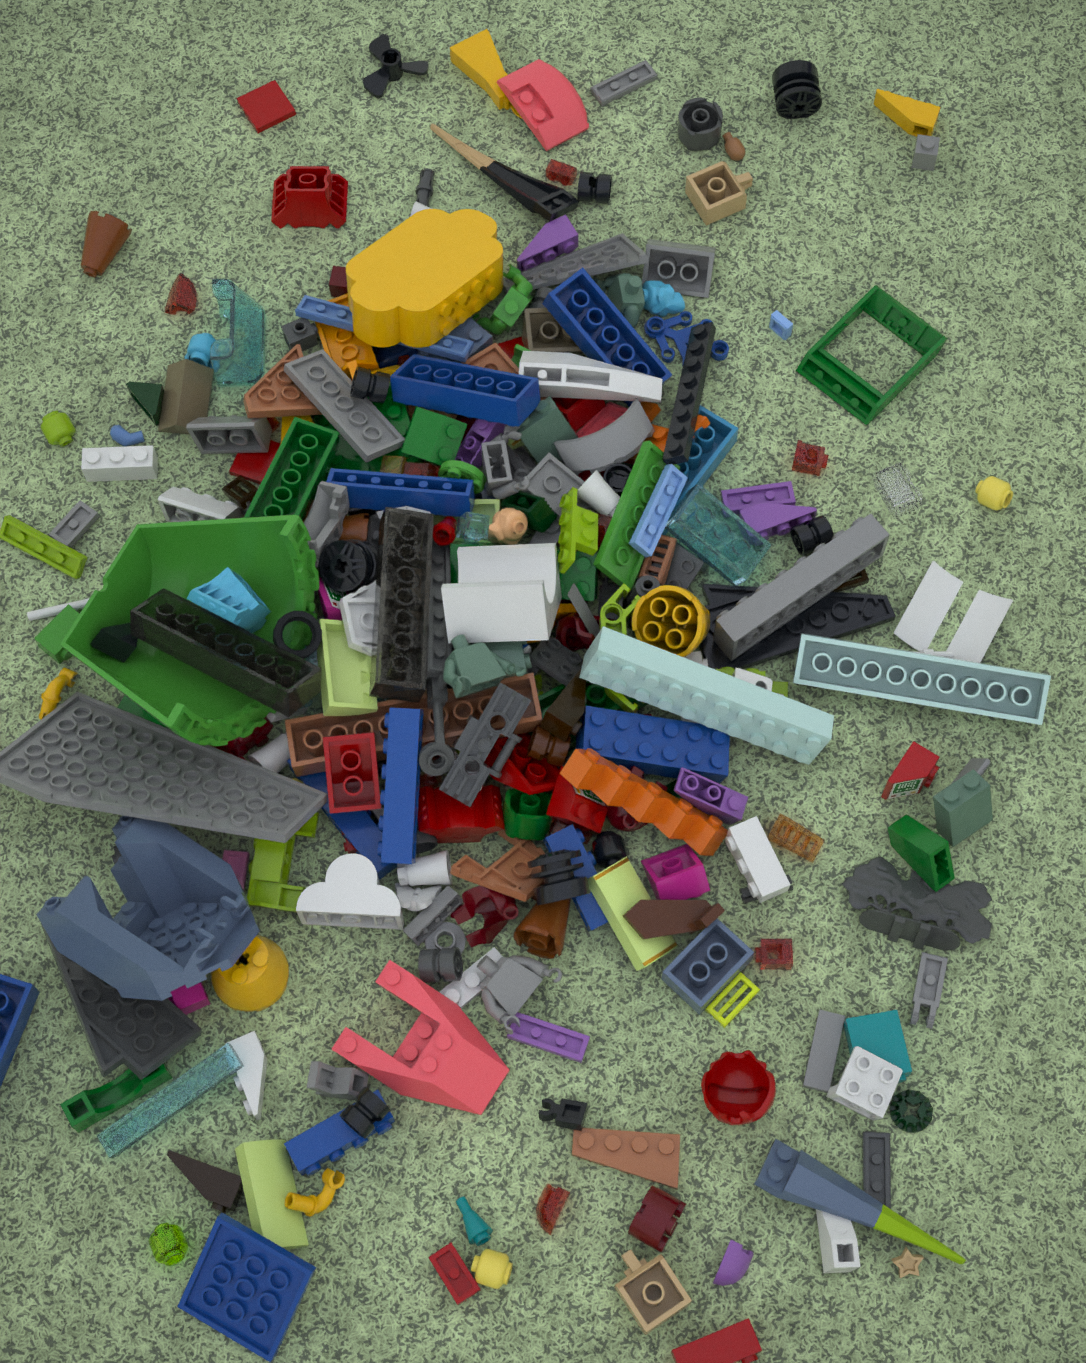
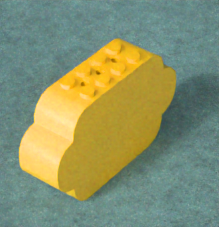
M439 209L421 210L349 260L346 265L348 305L352 312L353 332L356 337L374 347H390L400 342L410 347H428L437 343L444 336H447L457 326L463 324L474 313L480 311L482 307L494 300L503 290V246L497 240V224L495 220L473 209H461L451 214Z

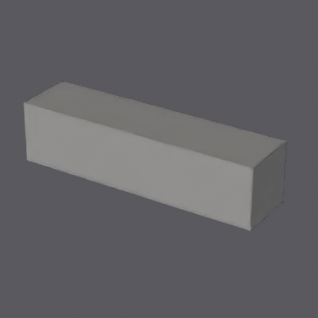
M448 885L432 901V904L423 909L403 929V932L411 941L419 946L463 902L462 898Z

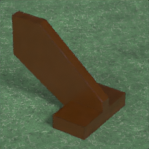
M639 900L623 917L644 940L683 933H695L707 928L725 910L719 903L711 906L707 900Z

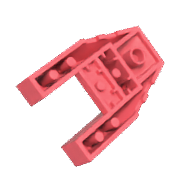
M389 960L375 982L421 1013L393 1057L345 1027L332 1050L400 1095L482 1115L510 1069L456 1003Z

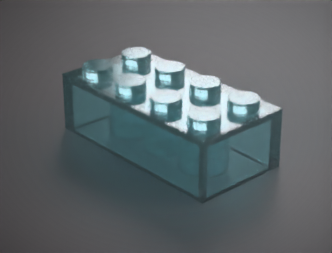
M699 483L686 492L672 511L665 526L668 532L733 586H738L749 578L772 545Z

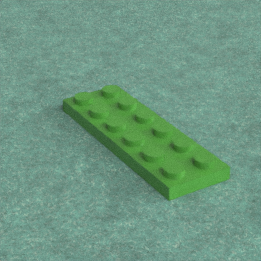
M650 440L642 443L593 563L596 568L620 587L624 583L631 590L644 556L634 549L629 542L665 467V463L662 460L664 452ZM675 464L674 466L680 470V466Z

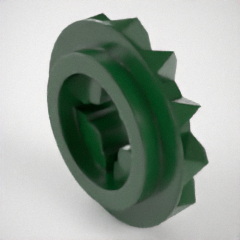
M910 1089L902 1091L891 1102V1119L899 1129L905 1132H920L932 1120L933 1107L929 1102V1098L920 1091ZM906 1103L911 1107L920 1104L916 1111L917 1117L912 1114L903 1117L908 1109Z

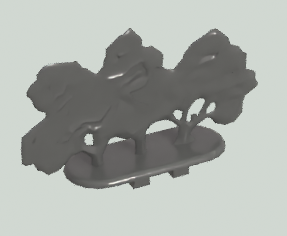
M881 856L871 859L867 864H861L856 867L853 876L846 877L842 883L849 891L848 902L853 908L866 909L868 906H874L877 909L861 913L859 922L868 930L888 935L887 940L897 943L900 938L913 942L912 947L922 950L925 945L947 951L957 949L960 946V938L951 930L959 932L965 941L971 944L980 941L982 938H990L992 923L979 912V909L986 907L992 901V898L982 883L966 880L953 886L948 883L935 892L915 871L911 872L909 880H902L894 865ZM877 895H882L887 902L886 909L883 908V904L879 905ZM872 897L874 903L869 902L868 898ZM896 902V906L891 908L890 903ZM899 908L911 912L913 917L910 919L892 914L891 912ZM948 919L952 920L951 925H946ZM934 920L937 926L921 921Z

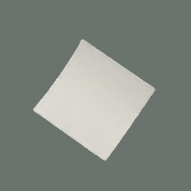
M932 561L898 623L894 634L919 652H922L923 649H928L963 581L951 575L935 561ZM979 590L947 651H953L955 659L981 663L1013 600Z

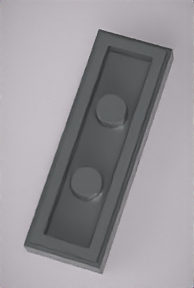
M863 1131V1191L891 1209L890 1133Z

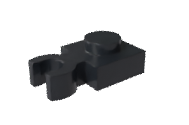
M562 1098L560 1104H555L551 1099H542V1107L550 1110H539L540 1120L551 1121L555 1119L557 1127L582 1131L588 1111V1103Z

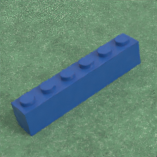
M331 468L326 481L347 486L349 508L388 510L409 506L429 511L432 515L471 518L475 503L474 481L469 479Z
M389 707V713L385 714L384 725L385 728H388V738H384L383 753L387 754L386 764L382 765V779H385V790H381L380 804L384 805V815H380L379 831H383L382 841L378 842L377 855L381 857L382 863L414 864L416 862L421 771L418 755L422 749L423 709Z
M288 759L287 763L289 765V768L295 775L291 766V759ZM326 771L297 777L305 785L328 794ZM327 795V802L321 809L340 833L341 831L343 832V837L357 850L356 854L365 856L373 863L379 880L397 867V863H382L381 857L377 855L378 842L382 841L383 831H379V822L375 824L370 818L372 816L371 811L362 810L330 814Z

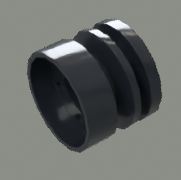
M794 60L786 62L775 69L772 74V84L777 113L785 119L807 118L815 114L822 106L818 71L815 65L809 61Z
M361 539L334 541L326 546L320 555L318 567L320 576L327 586L336 591L346 592L358 590L365 585L368 586L373 583L381 574L382 561L378 550L370 542Z
M563 849L542 854L533 861L527 862L529 868L540 866L542 871L530 875L531 879L544 880V884L534 888L537 906L590 893L587 876L575 877L573 872L584 867L583 863L574 865L571 863L572 858L582 856L580 850Z

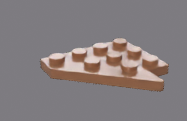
M296 344L244 394L243 402L248 418L323 415L284 372V364L304 357L300 344Z

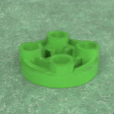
M445 461L441 464L438 472V477L473 480L474 494L482 492L486 484L484 473L477 467L463 461Z

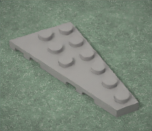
M622 233L532 267L526 271L524 270L521 274L532 284L534 290L540 287L563 283L582 267L590 276L648 263L649 261L647 254ZM503 278V291L507 294L515 283L507 278Z

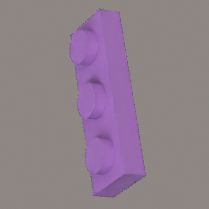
M791 481L721 490V500L725 516L739 514V510L761 502L795 505L796 503Z
M519 1012L516 1013L515 1016L519 1019L520 1027L515 1023H511L510 1028L513 1030V1034H507L508 1039L582 1063L590 1036Z

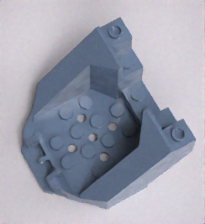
M123 815L112 828L117 838L115 844L122 856L119 857L117 863L110 870L127 900V903L121 907L116 916L112 918L94 883L88 876H84L67 897H51L36 914L58 952L117 989L122 998L159 1001L171 997V991L183 985H186L188 989L206 980V974L218 968H221L223 972L233 967L260 931L246 894L229 863L168 823Z

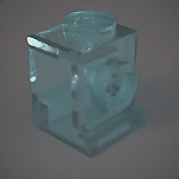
M465 512L457 518L456 537L462 538L467 543H477L481 539L487 540L490 516Z

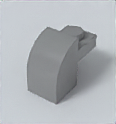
M311 1061L307 1088L316 1091V1094L320 1096L355 1100L359 1092L364 1087H367L369 1074L353 1067L336 1068L320 1061Z

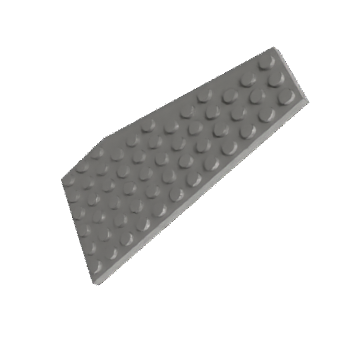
M80 692L73 694L0 752V783L43 802L286 843L327 802L328 795L325 792L212 746H204L187 741L168 728Z

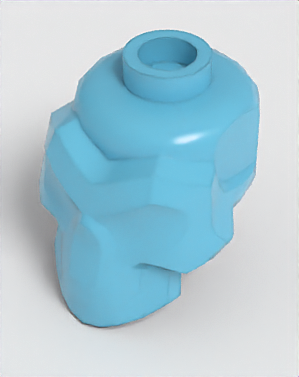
M646 281L642 284L645 300L644 309L649 310L652 315L665 317L668 313L678 314L685 309L682 295L680 292H675L670 284H665L662 281Z
M209 333L195 334L191 337L187 354L184 358L217 370L220 365L219 344Z

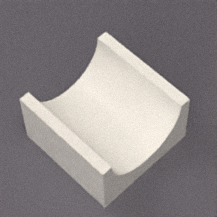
M556 543L458 547V583L442 584L441 587L448 644L451 643L454 637L462 634L465 635L468 643L549 640L562 598Z

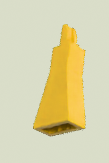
M485 29L451 46V62L485 90L499 110L503 108L506 110L511 109L516 116L522 119L496 83L497 80L508 74L502 66L489 31Z

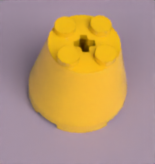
M663 585L652 589L639 599L632 615V631L635 632L637 640L681 657L691 654L705 639L710 629L709 610L690 591L679 586Z
M256 935L233 967L223 972L221 968L211 972V981L217 996L228 1007L236 1011L258 1012L273 1005L283 995L287 987L289 965L284 952L274 941L264 936ZM243 960L246 966L239 964L240 961Z

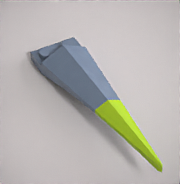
M777 1139L771 1144L754 1185L779 1199L811 1207L874 1228L958 1264L966 1262L962 1256L803 1150L798 1152Z

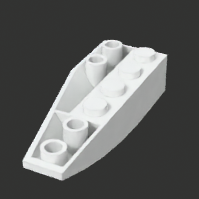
M523 351L519 374L538 378L540 397L551 396L556 398L634 401L638 399L640 402H661L662 378L572 353Z

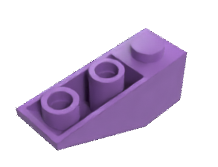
M566 214L546 223L517 258V269L521 272L526 271L539 264L551 261L563 253H571L578 247V233Z
M476 419L461 443L455 460L463 461L479 468L482 465L481 443L490 442L500 433L504 434V428L507 424Z
M761 502L739 510L738 522L748 543L756 542L760 544L776 534L782 536L789 533L791 527L804 523L808 525L809 520L816 517L817 509L816 507Z
M683 767L680 769L674 792L694 807L708 815L718 817L724 824L731 825L742 820L748 797Z

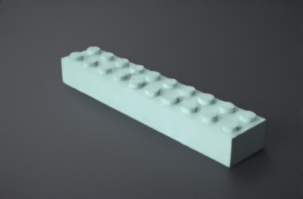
M604 626L584 655L579 678L606 687L614 692L627 695L638 701L648 703L661 710L682 716L685 719L703 724L708 728L724 732L732 737L745 740L753 745L787 756L800 763L809 765L831 740L834 715Z
M801 633L793 683L1042 725L1051 676L1045 673Z

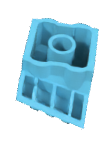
M229 567L210 582L192 589L186 598L201 606V608L251 633L263 627L266 622L265 617L271 612L241 575Z

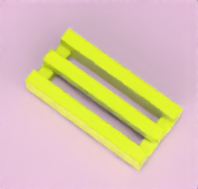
M740 972L711 1002L705 1011L711 1014L725 1028L760 989ZM740 981L745 983L718 1012L714 1010ZM750 988L752 991L724 1019L722 1015Z

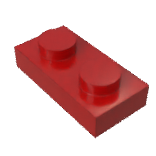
M452 1242L428 1257L457 1305H460L481 1291Z

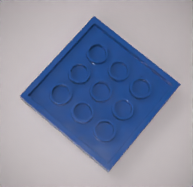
M221 1213L217 1216L177 1307L271 1363L281 1346L316 1267L228 1215Z

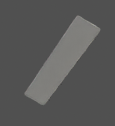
M573 584L568 592V597L589 633H592L596 638L600 632V627L578 588Z

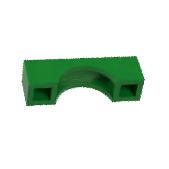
M165 1063L142 1080L128 1068L111 1082L95 1089L83 1090L60 1105L71 1127L80 1133L173 1077Z

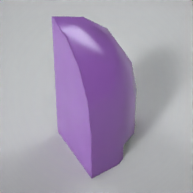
M730 1240L713 1284L721 1286L731 1285L742 1279L749 1268L754 1253L743 1249V1245Z

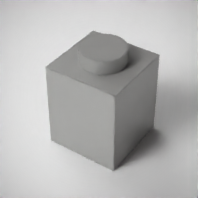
M917 135L911 168L934 171L940 137Z

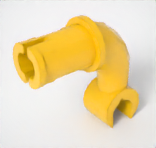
M64 667L58 677L49 683L45 692L41 694L43 702L39 719L42 720L44 716H47L57 708V704L61 701L60 694L65 686L70 688L74 686L75 682L72 679L78 674L77 672Z
M327 1168L322 1174V1181L325 1185L319 1195L304 1196L289 1192L285 1198V1207L304 1212L309 1217L322 1212L332 1202L336 1189L344 1184V1174Z

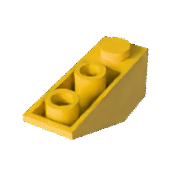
M880 89L876 90L874 105L909 135L916 137L918 134L932 136L941 107Z

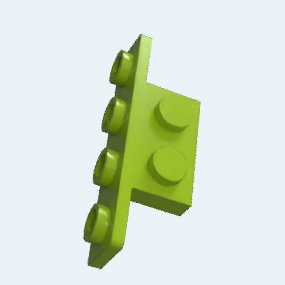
M574 487L562 496L559 504L561 508L559 519L561 531L558 538L560 552L557 561L559 562V572L563 574L574 563L576 550L591 556L598 550V514L577 506L578 489Z

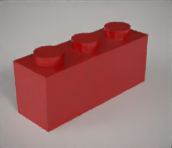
M748 1318L675 1348L671 1351L675 1363H737L739 1361L751 1363L758 1360L756 1354L760 1353L762 1348Z

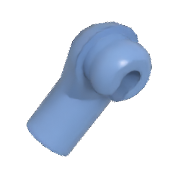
M114 425L111 428L110 436L112 439L124 447L145 442L142 430L129 433L120 425Z

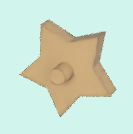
M905 1247L901 1256L891 1260L899 1267V1277L902 1278L908 1274L919 1276L918 1266L924 1257L923 1255L912 1254Z

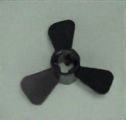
M382 34L369 45V52L380 61L381 68L365 77L363 85L374 97L381 98L389 81L399 80L403 72L420 76L426 75L429 64L426 61L402 63L401 53L397 49L391 48L388 35Z

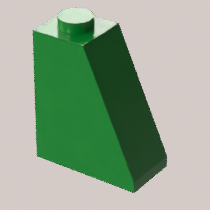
M907 814L887 827L891 846L932 890L937 892L955 879L949 842Z

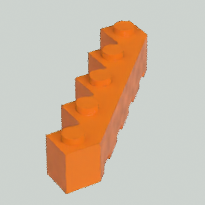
M576 748L560 772L576 789L591 790L608 806L622 807L638 822L654 824L669 839L684 840L699 855L713 856L727 835L728 830L722 826L723 822L718 817L706 814L692 806L687 800L673 796L662 790L657 784L648 782L631 773L626 767L616 765L605 759L591 748H587V750Z

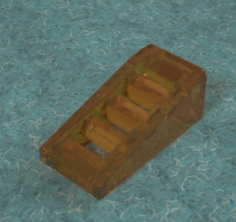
M781 813L768 836L769 841L812 863L824 843V839ZM782 826L787 828L783 836L779 834ZM794 831L796 834L791 842L788 840V837ZM802 835L805 837V840L801 847L796 844ZM810 840L815 842L810 852H807L805 849Z

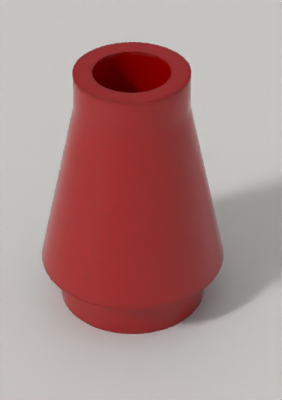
M447 516L433 527L432 537L437 544L449 545L454 541L457 526L455 518Z

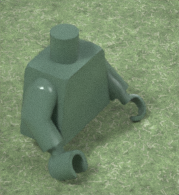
M619 273L607 277L606 281L593 278L604 293L607 287L609 288L607 292L611 302L631 326L636 328L645 305L641 278L635 275L632 276L630 273Z
M462 634L451 640L455 650L445 660L443 680L453 688L457 699L498 686L506 674L512 675L516 673L517 677L526 674V668L522 666L516 667L514 663L502 659L488 649L483 642L469 645L465 635Z

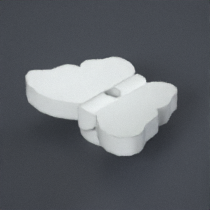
M395 883V892L401 908H407L410 911H421L432 904V901L442 892V886L437 885L422 890L418 887L414 890L409 886H400L399 883Z

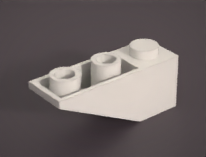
M253 1031L225 1043L228 1051L224 1053L229 1067H235L237 1076L233 1078L239 1092L244 1090L247 1099L243 1101L248 1116L253 1114L256 1120H260L267 1057L258 1035Z
M816 1209L823 1273H844L859 1268L858 1243L851 1220Z

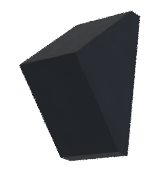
M135 621L104 627L90 644L93 648L124 663L137 647L140 623Z

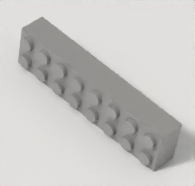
M871 513L865 518L859 517L852 523L849 529L837 532L830 542L818 545L807 558L803 556L798 559L794 567L788 571L784 569L779 572L775 580L769 584L763 583L752 596L749 598L747 596L743 597L737 602L736 607L730 611L724 610L716 618L713 640L730 661H733L882 557L890 534Z

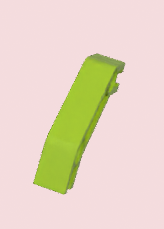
M624 583L601 608L599 618L600 630L604 626L627 635L626 622L633 615L634 608L641 597L636 595L631 605L623 609L617 603L631 591ZM608 613H615L618 619L610 621L606 618V615ZM604 687L606 695L625 712H637L638 705L636 703L632 704L624 694Z

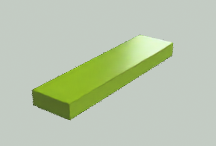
M11 515L4 517L0 529V539L74 579H79L82 576L87 556Z

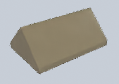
M527 308L523 310L522 342L525 348L541 352H582L547 308Z
M188 359L168 365L158 427L159 432L189 434L186 429L188 423L198 417H208L214 369Z

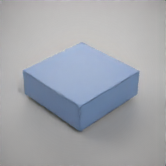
M776 310L771 314L769 328L783 340H787L792 334L793 323Z

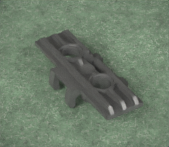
M500 682L479 720L470 714L467 719L468 724L460 738L456 739L452 745L460 753L439 790L470 807L489 773L500 778L502 775L500 772L517 742L520 743L522 740L520 736L513 732L531 700ZM495 715L502 716L506 722L504 728H493L490 724L491 718ZM499 735L507 736L508 739L492 767L485 764L484 761ZM476 760L480 765L479 772L476 774L467 773L465 770L466 762Z

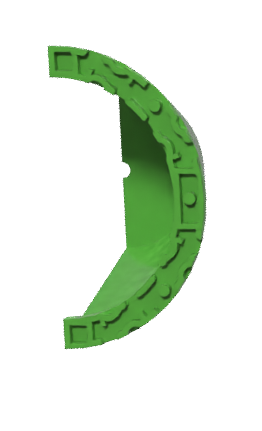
M298 515L137 524L105 573L103 588L100 591L95 590L60 645L181 738L204 746H223L238 737L246 738L252 734L256 727H261L267 722L264 718L269 713L275 714L293 689L306 662V659L291 660L282 656L274 645L273 630L278 620L286 613L292 611H305L313 615L317 620L318 613L313 611L316 607L314 591L319 590V574L315 567V550L309 549L307 542L311 540L308 530ZM229 567L241 575L271 612L265 617L266 622L263 627L251 633L186 599L190 591L210 582ZM135 621L140 623L137 647L124 663L93 648L90 644L104 627ZM293 621L285 626L282 637L284 643L289 648L302 650L310 644L312 632L306 623Z

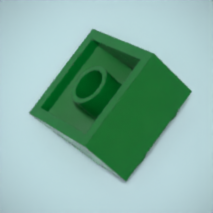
M416 407L400 452L440 467L445 461L455 460L467 424L448 416Z

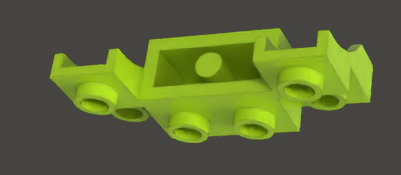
M318 812L286 843L254 838L253 847L255 854L254 859L249 865V874L251 876L247 894L250 906L297 913L298 898L306 888L288 885L296 836L315 838L319 817Z

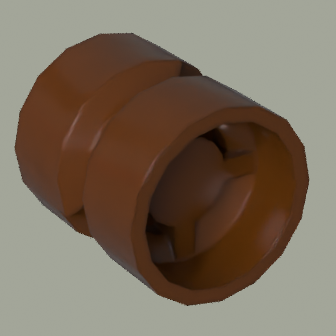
M536 725L527 749V757L539 761L546 758L547 763L561 767L569 749L571 736L566 742H563L542 727Z

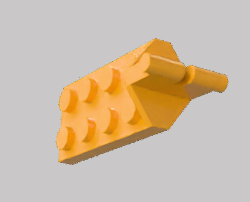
M348 293L328 300L329 302L349 307ZM315 321L324 351L351 381H353L357 366L370 369L371 371L380 369L372 346L357 338L354 332Z

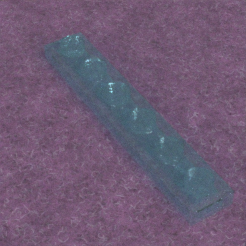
M229 1043L225 1044L99 1133L97 1137L108 1157L114 1159L244 1067L233 1046Z

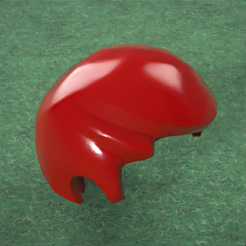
M750 1050L742 1053L724 1052L719 1059L710 1064L709 1071L705 1072L702 1077L701 1088L704 1102L717 1120L733 1126L745 1125L755 1122L767 1114L776 1097L775 1078L770 1071L766 1070L767 1064L758 1060Z

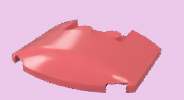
M538 59L497 80L498 86L546 152L589 128L587 112L581 97L571 82L552 65Z

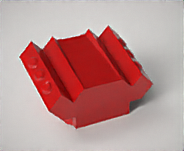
M290 166L286 174H281L274 181L271 222L280 229L287 223L294 229L298 227H320L324 229L329 223L339 229L346 222L348 181L339 174H331L329 166Z
M493 785L482 787L470 807L439 790L440 787L434 789L425 786L419 789V832L435 836L438 844L481 842L485 835L505 829L499 787Z

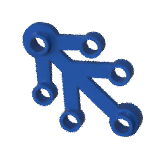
M683 311L678 316L666 320L658 316L649 318L644 325V331L648 337L656 339L661 350V359L666 363L674 360L675 351L669 348L665 337L674 340L683 359V367L691 327L712 321L704 319L698 324L678 331L671 329L679 324L682 326L691 325L692 314L688 311ZM682 317H688L689 320H688V321H684V320H682L681 318H682ZM658 327L659 330H653L652 328ZM723 340L714 341L711 357L717 361L726 359L729 353L728 344ZM722 351L723 354H717L715 352ZM670 353L672 356L665 357L664 354Z

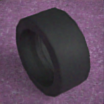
M305 611L286 613L278 620L273 630V642L276 649L282 656L291 660H302L311 656L318 649L322 641V629L319 622L313 615ZM302 621L310 627L312 640L306 648L293 650L284 643L282 637L283 630L290 622Z

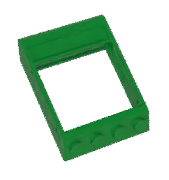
M875 285L806 353L796 371L867 426L937 356L948 338ZM863 311L923 356L884 395L824 350Z

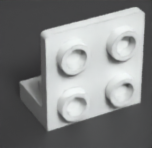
M856 1046L853 1048L838 1085L830 1087L826 1097L873 1121L882 1119L903 1070Z

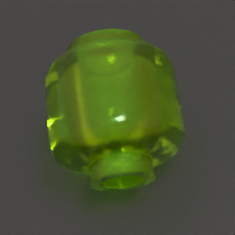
M159 1224L155 1227L148 1240L155 1260L166 1266H172L181 1262L188 1250V1243L182 1228L176 1224Z

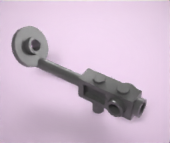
M424 664L422 679H426L427 708L433 709L435 741L428 743L421 749L418 755V762L423 772L431 776H439L448 772L454 763V753L451 747L445 743L443 708L448 700L447 683L443 680V674L439 678L426 677V664ZM439 755L438 759L432 760L434 756Z

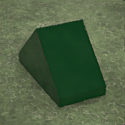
M131 381L126 383L130 396L150 420L158 426L164 394L162 384Z

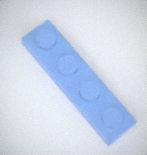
M673 464L665 465L629 542L645 558L652 556L688 479Z

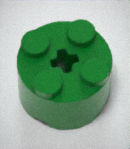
M515 788L507 790L502 809L506 835L510 838L543 840L550 830L552 817L546 815L552 793L550 792L549 795L547 792L529 795Z

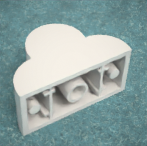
M345 854L335 859L328 867L325 882H318L308 886L301 893L297 901L296 912L301 923L305 925L404 929V917L398 897L392 890L380 885L375 866L368 858L360 854Z

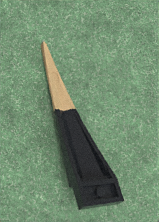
M431 123L430 129L530 212L540 214L541 217L550 222L577 208L579 201L563 188L514 170L473 149Z

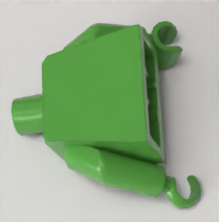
M508 264L510 267L507 274L503 272V276L515 284L510 288L490 319L484 317L476 321L483 329L496 335L502 334L504 330L509 332L533 298L530 295L533 290L532 284L521 274L519 269L511 264ZM475 314L472 319L475 321L480 315Z

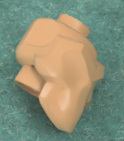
M504 508L496 512L493 516L492 524L485 530V539L501 545L517 544L526 533L528 527L527 517L523 512L514 508Z

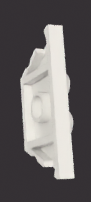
M379 577L368 586L365 585L355 593H350L339 601L340 611L349 648L394 667H399L403 661L384 579Z

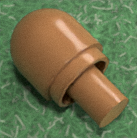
M726 132L722 136L726 142L724 144L725 151L730 159L740 161L745 156V148L737 137L733 138L730 132Z

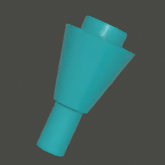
M465 1196L457 1199L456 1204L463 1215L469 1244L480 1246L488 1242L493 1229L472 1210Z

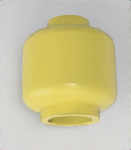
M989 476L984 481L981 480L975 490L979 504L995 511L1006 508L1013 497L1010 484L994 476Z
M484 1249L480 1256L475 1255L471 1271L475 1272V1281L478 1284L499 1289L503 1284H508L513 1263L509 1262V1257L505 1253Z

